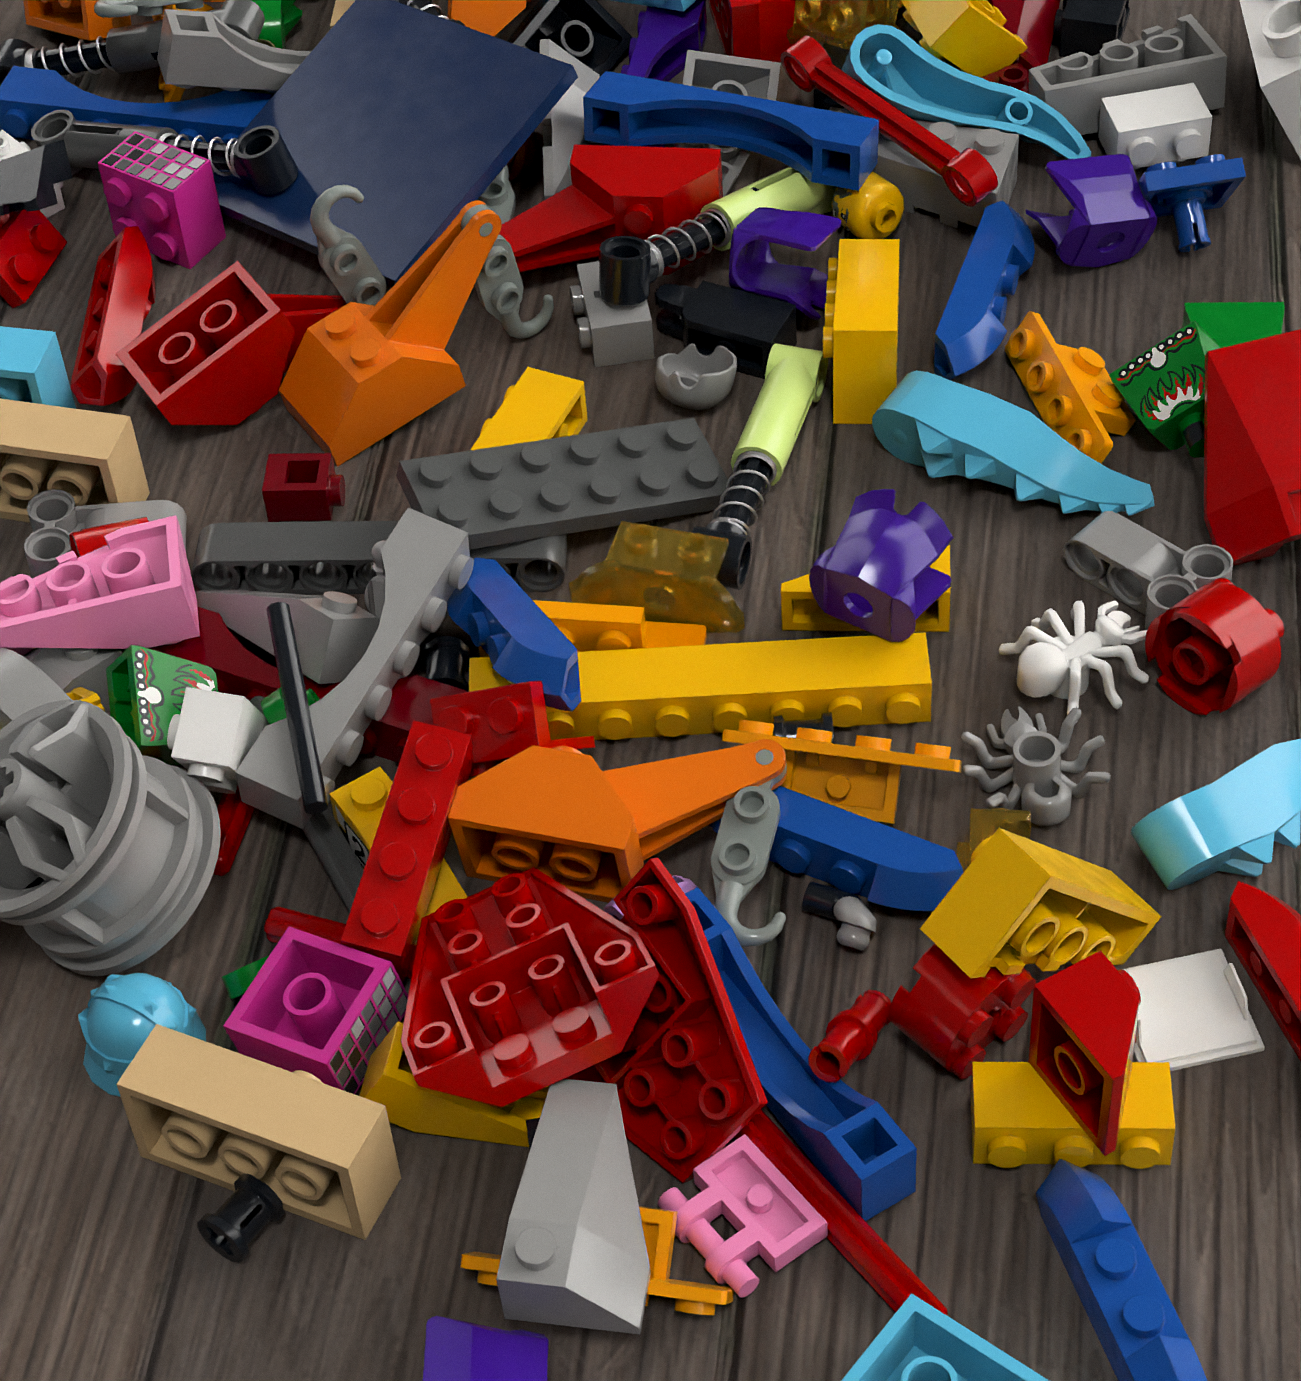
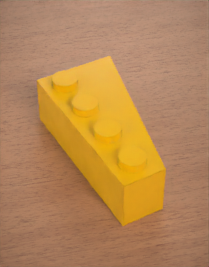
M896 0L907 9L903 13L906 21L922 34L923 37L919 41L921 46L939 60L944 57L966 73L983 77L1001 70L1006 66L1012 65L1019 58V54L1028 48L1018 35L1012 34L1003 27L1007 19L997 7H992L987 0Z
M839 239L838 258H829L825 326H823V358H833V424H872V417L877 409L897 387L900 239Z
M998 828L992 836L984 839L975 848L971 856V864L924 922L920 930L970 978L985 977L990 967H996L1003 975L1020 974L1025 964H1035L1043 972L1056 971L1060 965L1068 961L1075 964L1100 950L1113 965L1124 964L1162 916L1111 870Z

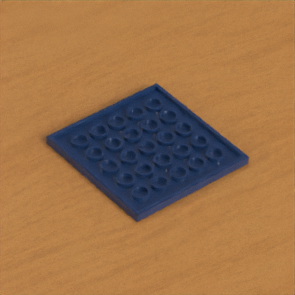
M355 0L237 137L239 139L244 133L258 126L269 125L275 127L298 167L296 180L279 193L263 195L254 189L250 181H245L233 174L221 176L214 172L213 176L221 213L318 255L317 237L310 223L313 204L325 190L333 186L349 185L355 187L363 194V202L356 203L351 198L340 199L331 207L329 219L333 225L353 234L362 243L384 276L386 285L392 288L447 229L466 204L476 201L571 87L578 78V75L571 64L394 0ZM218 169V171L224 172V173L230 171V170H219V169Z

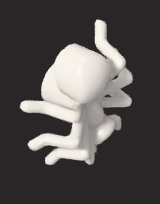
M1081 600L1075 601L1070 611L1071 618L1074 621L1075 636L1070 635L1057 612L1050 608L1044 612L1041 619L1037 617L1031 621V626H1027L1023 630L1017 642L1001 644L999 654L1021 653L1018 660L1016 678L1020 691L1034 698L1051 694L1057 698L1068 699L1067 715L1072 708H1079V696L1084 694L1089 686L1090 668L1099 671L1103 680L1106 697L1115 709H1119L1122 707V699L1115 689L1112 667L1106 661L1098 658H1122L1127 673L1132 678L1142 684L1148 683L1149 676L1137 667L1132 649L1122 645L1134 644L1145 640L1147 630L1139 631L1140 625L1130 627L1131 617L1123 611H1116L1118 602L1114 600L1098 608L1094 632L1089 631L1085 633L1084 603ZM1051 625L1058 637L1053 638L1043 631L1047 630ZM1032 640H1035V641L1038 642V643L1029 645L1030 641H1032Z

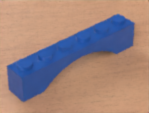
M13 66L0 85V130H4L13 138L33 140L31 130L34 124L44 115L55 110L64 109L70 111L75 119L79 121L167 127L174 129L179 135L185 134L189 141H193L196 136L201 135L206 142H210L214 137H219L223 143L227 144L230 139H237L272 98V94L225 90L209 96L178 102H124L103 98L83 91L66 81L55 70Z
M605 71L583 96L584 136L587 141L614 146H647L668 143H705L730 146L760 153L781 161L799 171L811 182L857 191L860 190L878 163L879 119L610 71Z
M698 887L685 893L697 912L767 1098V1107L820 1173L865 1221L916 1192L917 1148L877 1101L861 1095L840 1079L837 1082H826L819 1079L812 1072L808 1060L811 1050L792 1028L763 986L732 927Z

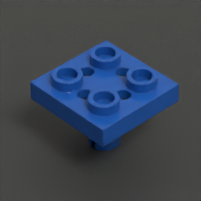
M1215 154L1196 160L1195 165L1177 167L1176 162H1162L1152 165L1146 169L1147 172L1143 173L1138 183L1143 197L1151 204L1156 217L1174 216L1179 251L1189 252L1191 245H1193L1194 251L1211 245L1203 210L1222 207L1245 179L1246 174L1242 157L1225 160L1223 154Z

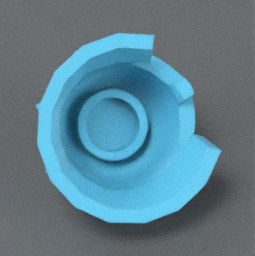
M148 973L109 975L99 988L90 991L88 1008L78 1014L80 1026L87 1043L83 1065L91 1081L108 1094L120 1097L116 1084L156 1024L206 1041V1028L196 1012L197 1009L185 1001L181 991L174 987L171 982Z

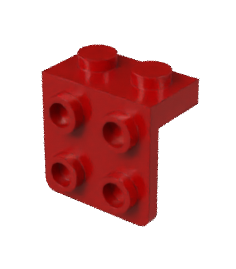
M20 210L0 215V295L12 308L26 303L67 244L64 237L40 210L29 212Z
M528 681L430 699L433 725L472 735L473 767L469 777L478 776L533 745L552 749L557 746H568L577 750L595 748L594 736L550 739L542 681Z

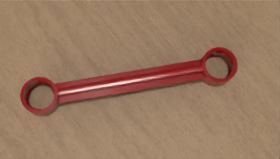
M805 35L781 54L782 66L796 86L805 92H811L817 88L854 115L879 119V132L941 175L951 193L964 205L974 207L998 187L996 173L983 155L972 148H966L961 153L833 65L826 50L814 38Z

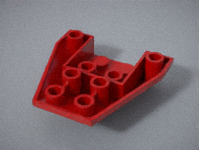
M1301 329L1211 350L1205 354L1204 520L1212 544L1224 548L1231 554L1233 566L1271 557L1284 543L1301 539Z
M657 857L650 858L613 901L624 914L620 921L639 933L660 976L622 1052L564 1079L616 1084L626 1138L678 1180L685 1183L694 1178L693 1168L719 1152L768 1101L695 907Z
M533 867L522 873L503 876L493 886L467 898L448 901L441 905L436 912L421 918L401 1044L418 1086L504 1107L621 1053L660 975L638 932Z

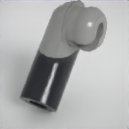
M815 882L808 884L802 902L803 911L842 922L841 928L837 933L838 942L858 950L866 949L870 942L871 931L876 932L877 920L858 896Z

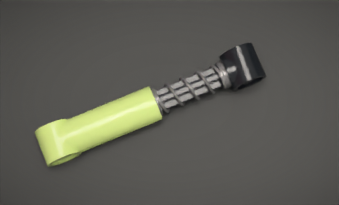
M789 166L705 205L694 220H684L678 227L665 229L662 235L655 234L647 240L626 235L608 238L599 247L600 297L614 305L627 306L642 303L650 294V284L659 276H662L665 267L669 266L676 269L680 265V260L693 261L696 258L697 252L701 251L707 254L711 252L712 247L721 251L730 249L733 229L756 208L767 207L816 214L828 213L832 211L831 203L837 187L811 182L799 171ZM691 223V224H689V225H687V226L681 228L684 224ZM675 230L674 232L666 235L669 231Z
M777 343L772 346L766 366L765 382L732 455L731 466L733 474L729 477L726 490L720 497V505L714 511L713 520L705 528L696 526L690 533L684 558V578L687 581L736 590L743 588L748 575L752 554L749 526H753L757 522L756 510H760L764 505L762 495L768 493L771 486L781 479L812 402H819L822 396L828 368V358H823V351Z

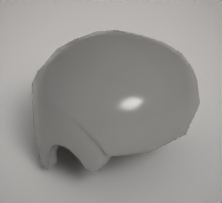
M691 343L678 354L666 353L658 357L655 366L657 388L664 398L675 405L693 410L709 409L727 398L737 370V357L726 347L720 345L715 348L711 355H702L698 352L695 344Z

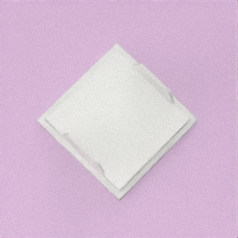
M1222 949L1122 969L1133 978L1141 996L1136 1027V1042L1133 1052L1136 1062H1169L1170 1071L1264 1051V1044L1248 1010L1247 995L1233 963H1227Z

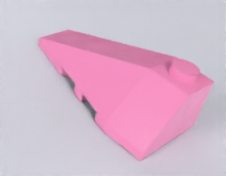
M177 516L118 529L104 536L107 545L77 558V555L72 550L56 557L58 566L41 575L31 578L28 575L18 574L1 582L0 647L127 649L130 645L152 648L164 644H175L185 639L200 636L197 599Z

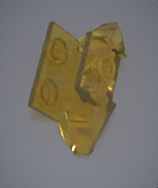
M795 0L793 27L787 31L788 34L786 36L790 44H794L807 35L816 41L850 50L856 35L867 27L880 24L899 29L895 22L898 9L902 7L901 1Z
M621 521L606 559L586 568L578 578L568 583L569 596L572 603L644 607L645 621L706 626L707 633H738L745 629L744 613L737 606L727 589L716 580L729 546V539Z

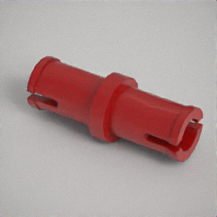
M877 990L865 991L863 993L864 996L860 994L849 1010L839 1012L828 1023L825 1038L817 1047L815 1046L810 1051L808 1057L809 1066L819 1079L826 1082H837L840 1076L843 1078L848 1073L849 1068L855 1061L865 1059L876 1047L878 1033L885 1025L890 1023L888 1015L891 1001L884 993Z

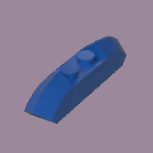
M1003 200L986 206L935 332L934 373L951 381L979 365L1001 344L1007 333V329L1003 326L1007 310L1006 294H1015L1019 276L1032 267L1035 246L1032 233L1021 215Z
M476 557L467 584L461 590L455 588L447 601L449 616L453 622L471 636L476 647L481 646L490 657L493 665L492 668L510 684L542 681L545 705L572 712L581 702L577 648L496 560Z
M782 786L772 790L779 800L781 813L769 861L780 864L790 872L806 874L832 884L839 890L866 897L868 901L876 904L912 911H934L964 873L954 850ZM722 818L709 825L716 833H718Z
M1059 1159L1036 1192L1041 1217L1118 1381H1207L1195 1349L1119 1198L1099 1175Z

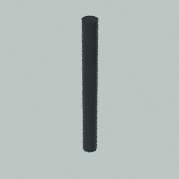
M275 602L270 604L266 611L304 811L308 814H319L327 810L328 802L290 606L285 602Z

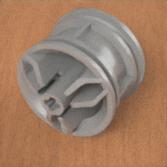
M60 700L33 708L0 730V920L13 925H23L28 935L41 946L53 961L71 972L81 975L104 976L114 974L146 960L165 946L186 924L209 886L218 859L221 836L220 818L214 798L201 781L194 776H187L186 770L166 764L153 757L143 756L133 740L125 734L120 724L96 705L81 700Z

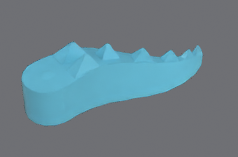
M877 24L867 27L856 35L850 47L842 71L911 119L948 122L957 126L996 129L1000 132L1019 134V138L1024 142L1036 143L1047 147L1057 157H1063L1066 160L1091 157V150L1081 134L1061 113L1036 96L1011 86L990 82L981 77L960 71L933 56L903 31L893 26Z
M916 370L908 373L872 417L873 430L884 448L904 462L925 467L928 477L931 478L959 475L966 476L968 479L977 478L1014 489L1016 500L1020 502L1044 499L1058 503L1064 514L1093 510L1100 511L1101 513L1104 511H1113L1115 513L1126 511L1128 516L1155 506L1150 484L1111 470L1082 453L1033 413L989 393L953 382L929 372Z
M1301 739L1272 745L1215 782L1161 806L1140 820L1131 829L1132 837L1166 889L1174 890L1184 887L1217 871L1257 877L1262 874L1263 864L1266 865L1272 862L1274 841L1293 848H1297L1300 845Z

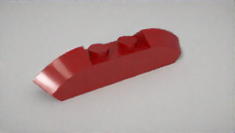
M138 226L125 227L98 256L70 384L71 390L80 404L110 405L127 396L137 384L136 379L121 362L116 353L142 334L143 322L148 316L151 305L155 303L156 298L151 255L146 240Z
M1238 881L1230 898L1225 937L1301 1062V915L1276 896L1253 885Z

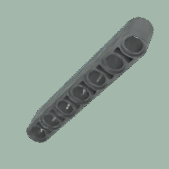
M399 521L234 522L209 524L199 533L192 568V581L201 591L247 590L305 595L324 594L328 591H335L345 594H365L367 584L373 577L377 576L372 566L374 564L371 555L372 547L378 541L387 540ZM568 534L470 549V557L473 559L477 557L496 560L524 592L552 591L560 587L564 582Z

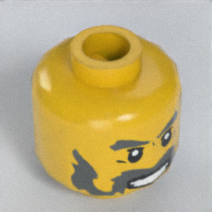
M872 171L859 191L841 187L836 188L831 203L832 214L841 220V227L859 239H884L897 228L902 219L904 197L897 186Z

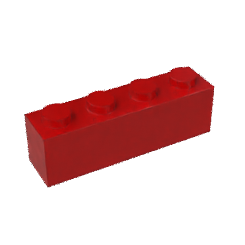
M415 720L412 722L341 938V944L391 961L400 980L403 982L405 981L418 940L421 918L426 915L452 833L448 815L458 786L468 781L473 767L472 735Z

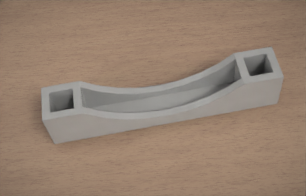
M165 9L157 60L165 84L185 89L194 88L195 86L220 87L227 91L256 89L266 90L275 94L311 51L275 48L248 39L228 27L212 12Z
M407 508L380 549L385 582V602L378 629L366 653L341 683L322 699L309 706L328 803L330 801L329 793L334 791L335 778L344 765L349 767L357 759L363 745L364 732L372 720L379 721L384 716L391 701L393 686L400 675L408 676L413 670L420 652L419 645L428 631L434 633L440 627L446 614L448 599L455 588L459 590L464 588L473 570L474 559L470 557L468 532L411 508ZM287 718L264 727L235 774L242 802L304 829L313 814H308L304 811Z

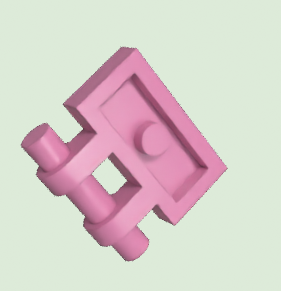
M745 1134L693 1168L694 1183L702 1192L688 1200L678 1188L673 1187L665 1191L657 1203L660 1209L678 1211L675 1236L682 1243L691 1242L706 1259L704 1267L718 1284L727 1283L741 1298L751 1294L759 1284V1278L746 1265L754 1257L760 1255L776 1273L828 1236L827 1221ZM721 1214L738 1231L726 1241L710 1225L711 1221Z

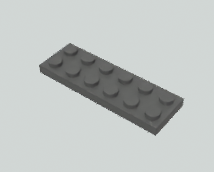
M694 418L399 461L396 474L411 509L468 532L469 550L715 510L720 505V497L726 490L728 481Z

